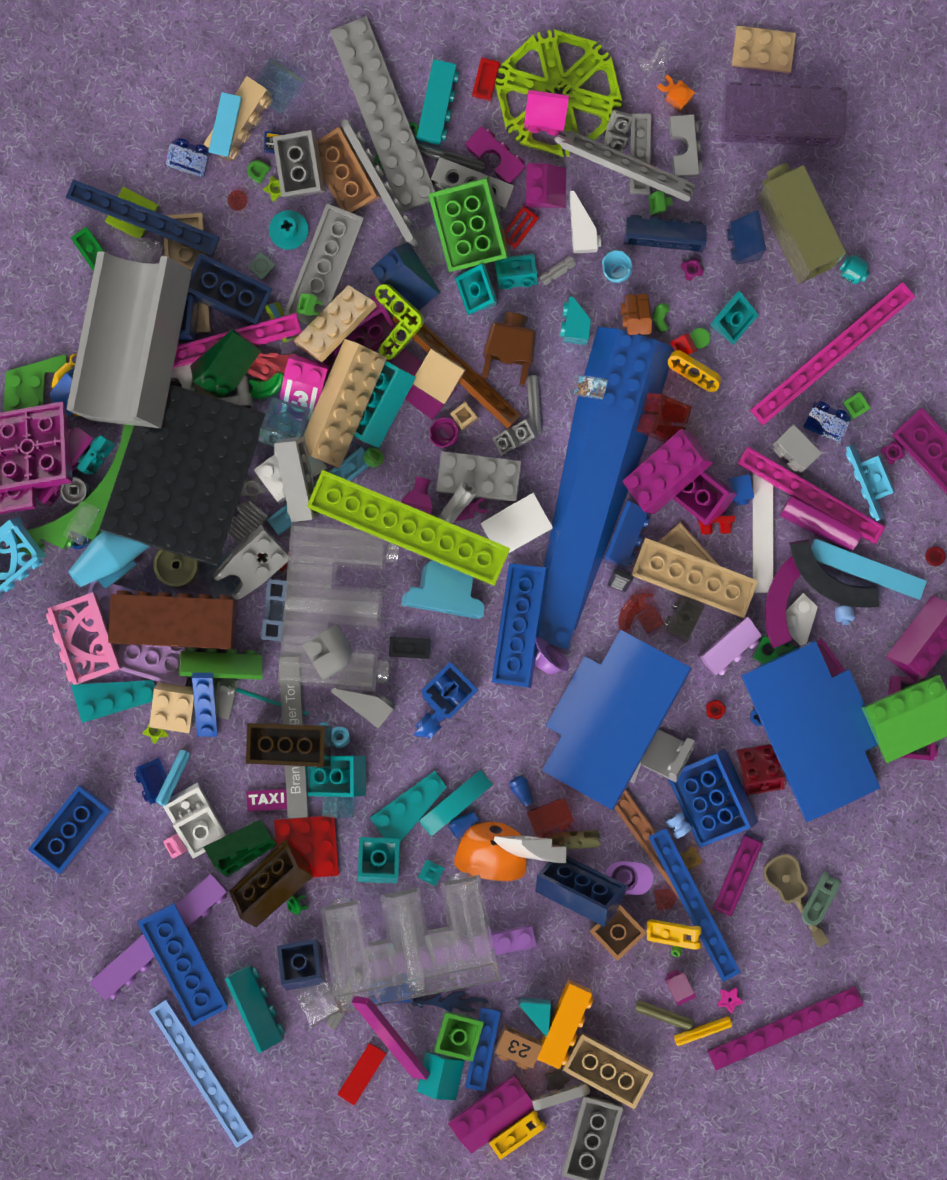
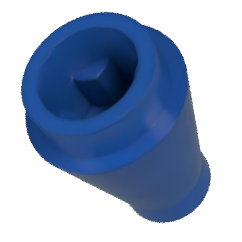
M520 775L509 781V788L522 802L523 806H528L534 802L527 778Z
M471 811L468 814L452 819L448 827L455 838L462 837L467 829L479 820L475 813Z

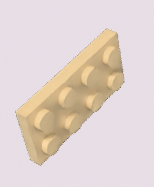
M348 285L293 341L298 347L320 362H323L377 305L373 300Z

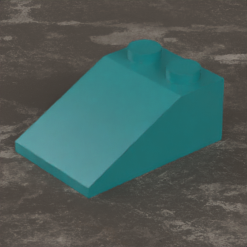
M331 756V766H309V792L307 766H305L307 796H366V756Z

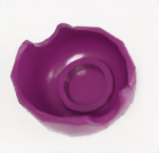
M439 418L429 428V439L436 447L447 448L453 446L459 438L458 424L451 418ZM441 429L447 434L448 437H443L441 435Z

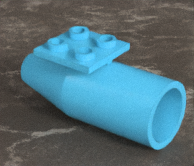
M102 532L92 540L68 572L80 587L97 580L106 590L137 566L133 559L150 546Z

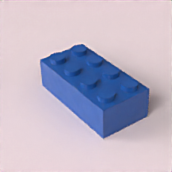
M78 785L28 850L60 875L66 871L114 809L85 786Z

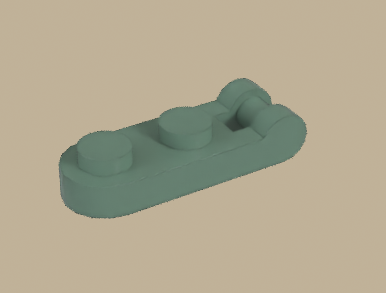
M826 871L822 872L802 911L801 917L806 925L815 926L822 921L842 882L838 878L830 877ZM825 883L831 886L829 890L824 887Z

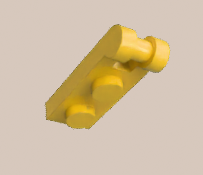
M654 919L647 921V941L689 949L701 948V941L699 940L701 927L686 926ZM687 935H691V940L687 939Z
M533 1110L490 1140L489 1144L501 1160L545 1129L546 1124L544 1121H540L537 1111ZM530 1121L534 1125L531 1130L526 1125Z

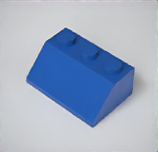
M627 500L603 558L604 560L625 568L628 564L632 565L636 555L632 552L635 545L639 547L643 537L640 534L642 527H647L650 516H647L648 513L644 512L640 506Z

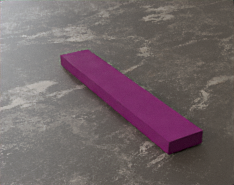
M354 996L351 1003L412 1078L427 1080L430 1075L427 1069L370 998Z

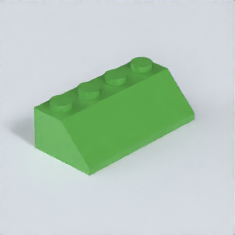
M184 647V651H180L179 676H192V673H213L215 678L263 679L262 655H257V651L245 650V654H237V650L225 649V653H217V649L205 648V652H196L197 648Z

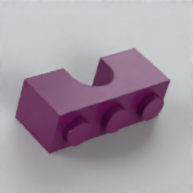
M480 126L465 143V148L479 160L486 154H496L501 162L494 170V174L501 181L512 185L525 170L524 160L517 154L515 156L509 152L510 148L502 141L499 143L494 138L495 134L490 129H484Z

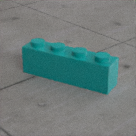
M433 59L417 141L441 146V141L446 140L448 129L444 128L445 122L450 121L452 110L448 109L449 103L454 102L456 92L452 88L454 83H458L460 71H456L457 66L454 63Z

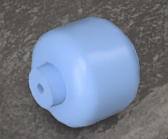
M839 605L835 609L836 621L842 622V625H850V621L855 620L854 608L852 606Z

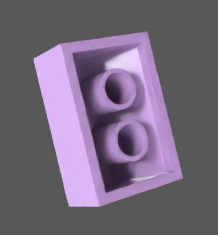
M745 617L699 658L713 675L718 673L723 675L730 668L728 665L733 660L738 662L745 655L743 651L748 647L750 649L754 648L760 642L758 638L762 635L750 618Z

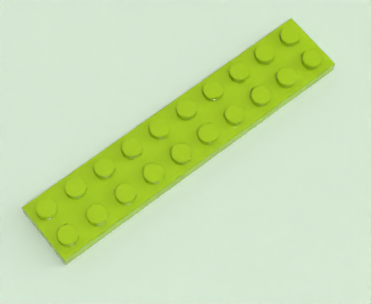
M324 470L321 471L307 505V508L493 586L497 582L510 551V548Z

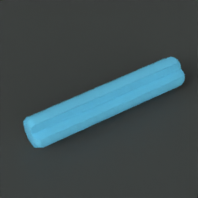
M185 750L179 751L156 799L159 805L166 806L190 758L189 752Z

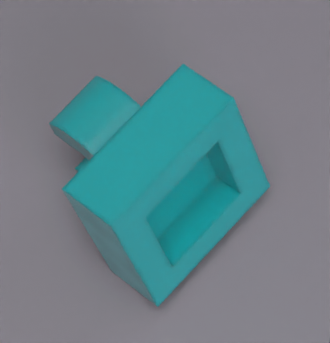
M426 859L418 878L436 886L445 868Z

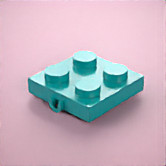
M102 435L96 437L91 442V448L87 454L84 453L80 457L79 465L76 468L83 473L94 476L104 463L102 457L108 460L107 457L117 444Z

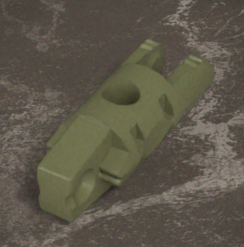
M598 830L563 831L548 834V839H552V845L565 846L566 849L595 848L601 844Z

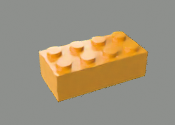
M568 979L551 1017L549 1033L547 1036L544 1035L541 1040L542 1048L537 1060L557 1069H560L561 1064L565 1066L569 1057L568 1048L569 1046H574L577 1039L576 1030L578 1027L581 1028L585 1021V1009H590L594 1000L591 989Z

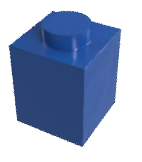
M750 474L728 479L729 488L737 493L732 503L738 502V506L750 504V500L754 499Z

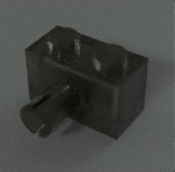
M684 595L681 599L676 598L672 609L675 611L672 617L668 616L663 625L666 628L664 632L684 642H688L705 606Z

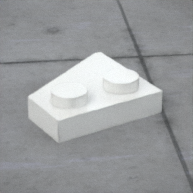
M804 593L786 610L789 633L791 638L800 646L808 641L818 608Z

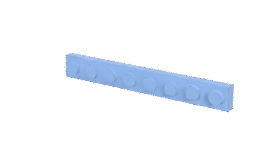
M166 999L149 1010L235 1147L237 1148L253 1138L254 1134L169 1001Z

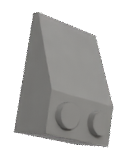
M332 688L331 690L334 695L378 729L381 728L394 711L392 707L394 703L385 696L381 699L378 696Z

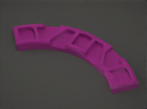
M792 556L784 562L775 574L766 597V630L773 649L792 640L787 626L786 606L791 588L801 575Z

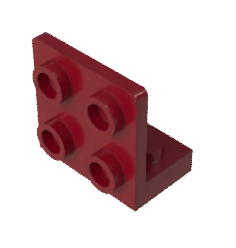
M771 744L737 750L743 776V788L747 796L785 789L784 772Z

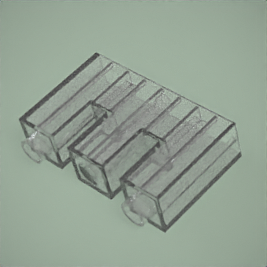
M291 522L278 684L377 691V683L388 684L390 660L380 659V651L352 649L348 665L338 673L323 680L302 644L337 624L345 629L382 631L385 591L337 586L339 568L387 572V563L398 564L400 546L352 526Z
M462 872L452 875L447 882L440 883L448 926L429 930L426 908L420 887L380 895L387 939L370 942L367 921L360 900L353 901L351 898L341 897L331 901L330 906L320 908L333 997L339 1012L344 1013L357 1010L351 1003L354 996L370 998L378 1006L501 980L480 875L472 876L470 873Z

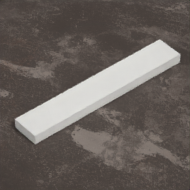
M752 473L754 499H752V578L758 580L754 593H768L773 580V485Z

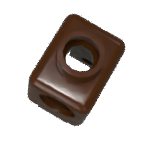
M505 312L503 323L494 322L491 324L483 352L485 362L482 379L488 380L491 360H499L505 364L523 365L519 386L525 387L528 369L532 367L536 339V332L533 329L526 328L528 316Z

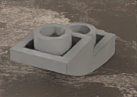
M616 110L612 111L603 145L623 152L628 141L625 135L633 118L630 114Z
M530 418L492 439L499 453L503 456L539 435Z

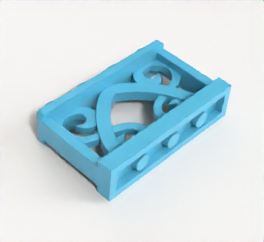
M20 517L10 519L0 527V553L11 552L9 572H0V580H6L2 584L0 581V594L4 591L7 593L16 586L14 583L17 580L22 581L29 576L28 571L43 564L42 560L47 556L22 525L23 521ZM14 531L16 532V534L19 536V538L22 540L23 543L18 544V541H17V538H16V535H15ZM2 541H5L6 546L10 545V548L3 549L1 546ZM19 548H28L31 552V559L29 561H25L23 558L28 553L19 552Z

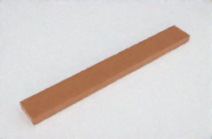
M625 789L615 809L677 895L648 839V836L656 833V831ZM704 900V902H705V904H706V906H707V908H708L710 914L712 915V914H713V911L711 910V908L708 906V904H707L706 901Z

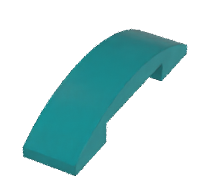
M479 770L419 820L420 824L430 836L434 835L493 784Z

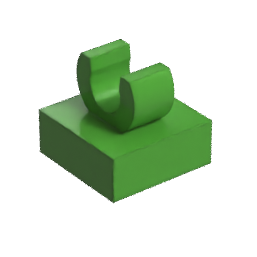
M656 191L648 196L651 216L659 215L665 212L668 206L673 205L672 197L664 198L663 191Z
M301 293L296 313L307 316L319 315V312L314 311L315 304L322 305V302L316 300L317 296Z

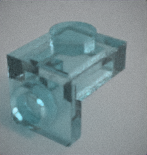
M323 797L322 816L353 818L354 798Z

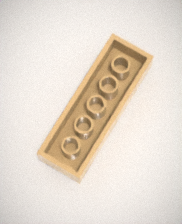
M344 339L303 435L309 456L340 469L387 357L358 343Z

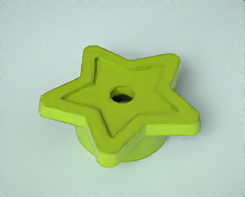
M271 176L270 183L263 188V191L269 193L271 200L274 202L282 195L279 180Z
M150 724L142 732L143 735L151 737L153 744H156L161 737H168L164 729L149 727Z

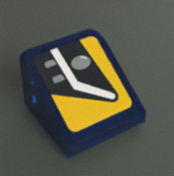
M265 131V154H275L272 137L286 134Z

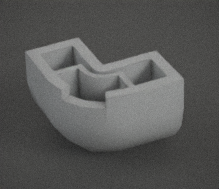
M339 624L302 644L323 680L344 669L351 659L352 649Z

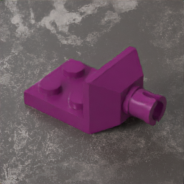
M415 477L412 492L409 491L401 500V503L432 515L433 508L430 496L428 495L431 480Z

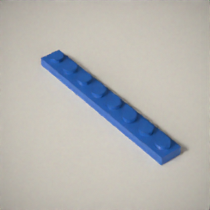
M663 828L648 836L693 926L701 927V935L699 937L721 980L724 982L741 973L667 829Z

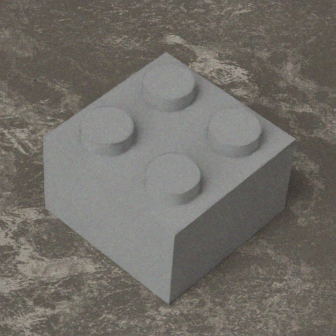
M794 424L772 444L774 447L772 451L780 459L784 457L788 462L786 465L794 473L796 471L799 474L803 472L822 454Z

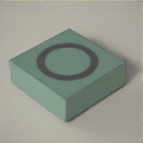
M260 252L247 267L263 281L276 265Z

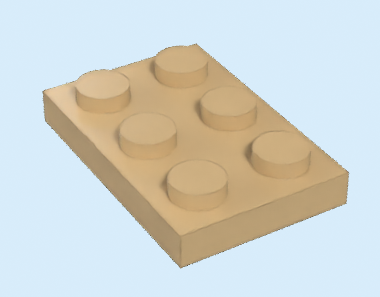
M736 26L731 66L791 73L796 33Z

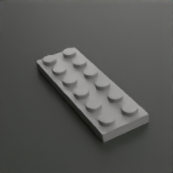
M326 204L284 316L297 312L301 293L317 296L316 300H320L322 305L315 304L314 311L319 312V314L333 301L363 224V217ZM297 313L299 322L309 325L318 316H307Z

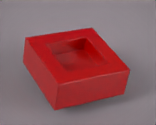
M689 333L670 342L674 351L679 350L687 355L697 351Z

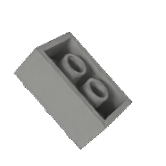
M308 130L272 137L282 197L290 199L326 192L316 132Z

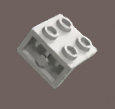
M658 730L641 761V765L677 782L694 750L695 741L687 737L686 741L683 742Z

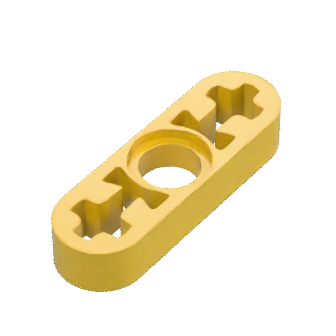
M679 350L673 351L668 359V366L708 392L718 390L722 381L721 376L707 366ZM690 368L698 369L700 374H692Z

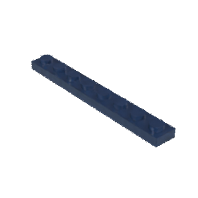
M74 179L65 197L70 201L212 257L220 241L219 236Z

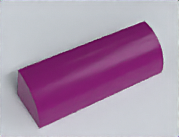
M792 496L788 498L779 515L836 547L849 552L854 550L862 537L861 533Z

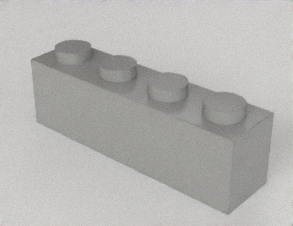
M305 437L282 439L274 443V454L278 460V472L282 478L283 494L286 496L288 515L291 522L313 520L321 515V513L307 508L315 488Z

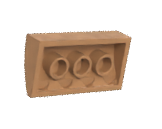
M337 127L317 140L323 178L340 209L354 213L381 198L343 127Z

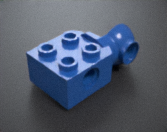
M451 662L421 690L423 699L436 712L432 716L427 713L415 725L418 730L413 735L417 737H427L430 740L442 728L440 723L445 718L451 719L478 691Z

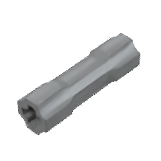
M462 482L452 499L436 517L453 524L463 509L476 496L477 490L475 487L467 482Z

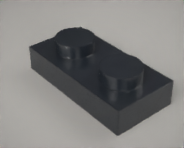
M390 637L389 657L429 659L430 639Z

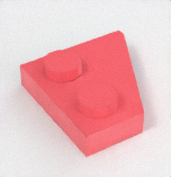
M260 353L246 374L262 381H268L276 373L282 372L285 374L288 358L292 354Z

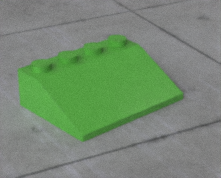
M490 177L473 180L428 194L449 272L504 259L510 255Z
M933 675L861 707L886 763L947 737V690L940 675Z

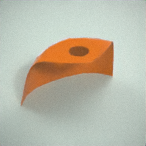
M490 821L473 825L467 829L460 841L454 858V865L465 874L495 881L518 880L524 877L526 873V858L516 856L498 844L492 845L491 840L498 836H521V834L504 823ZM498 826L502 829V832L499 834L492 833L490 827Z

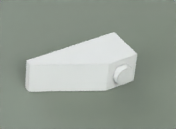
M570 191L573 254L597 252L598 247H601V235H597V229L575 191Z

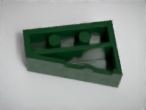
M258 820L203 848L213 866L224 876L229 877L278 844L267 825L262 820Z

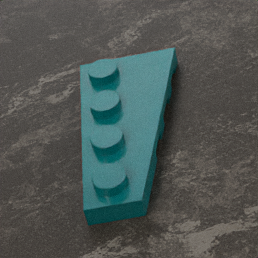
M154 680L71 684L82 723L153 701L154 688L156 686Z

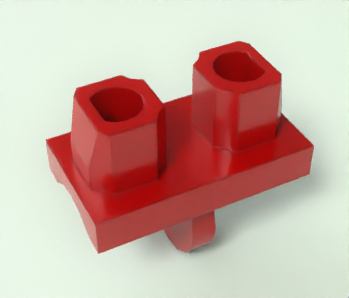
M735 515L718 516L707 526L697 519L701 535L713 534L712 523L720 524V534H730L732 532V523L735 522Z

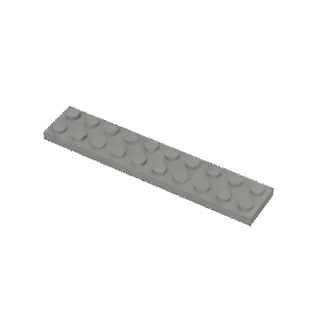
M367 16L330 30L387 180L394 190V198H398L403 206L401 211L405 213L431 203L428 194L435 192Z

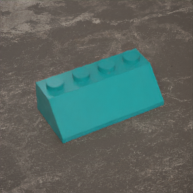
M386 361L354 436L379 448L416 377Z
M250 964L228 974L225 981L259 1054L284 1039L285 1030L281 1023L277 1024L274 1017L277 1015L273 1004H268L266 998L269 995L265 986L261 987L258 979H260L257 968H252Z

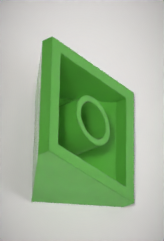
M445 1012L434 1052L473 1062L484 1022L461 1013Z

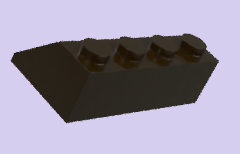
M284 840L230 889L229 893L240 919L257 928L313 877L308 862L288 840Z

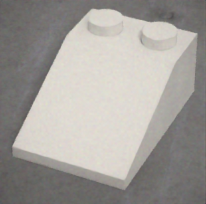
M273 455L255 468L254 471L280 504L286 499V496L283 494L282 478L278 472V460ZM309 456L313 478H315L322 470H326L327 467L321 460Z

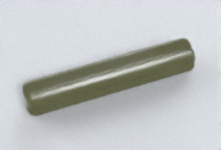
M638 1000L636 1003V1012L688 1031L693 1026L694 1020L641 1000Z

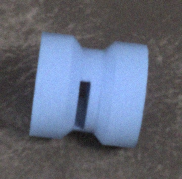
M682 811L677 813L674 818L668 819L665 822L669 828H673V835L676 839L693 829L690 823L684 821L685 816Z

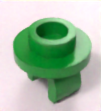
M292 895L288 899L287 908L294 915H299L302 910L309 908V905L301 906L300 900L306 898L305 895Z

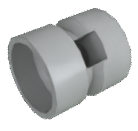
M73 478V483L62 484L60 490L61 496L65 501L77 506L91 494L88 484L78 478Z

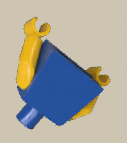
M72 354L69 359L70 362L65 363L55 372L51 385L53 389L50 392V397L53 399V403L64 402L66 409L74 374L72 367L76 364L72 360L77 354ZM66 410L67 416L70 414H73L76 417L80 416L78 414Z

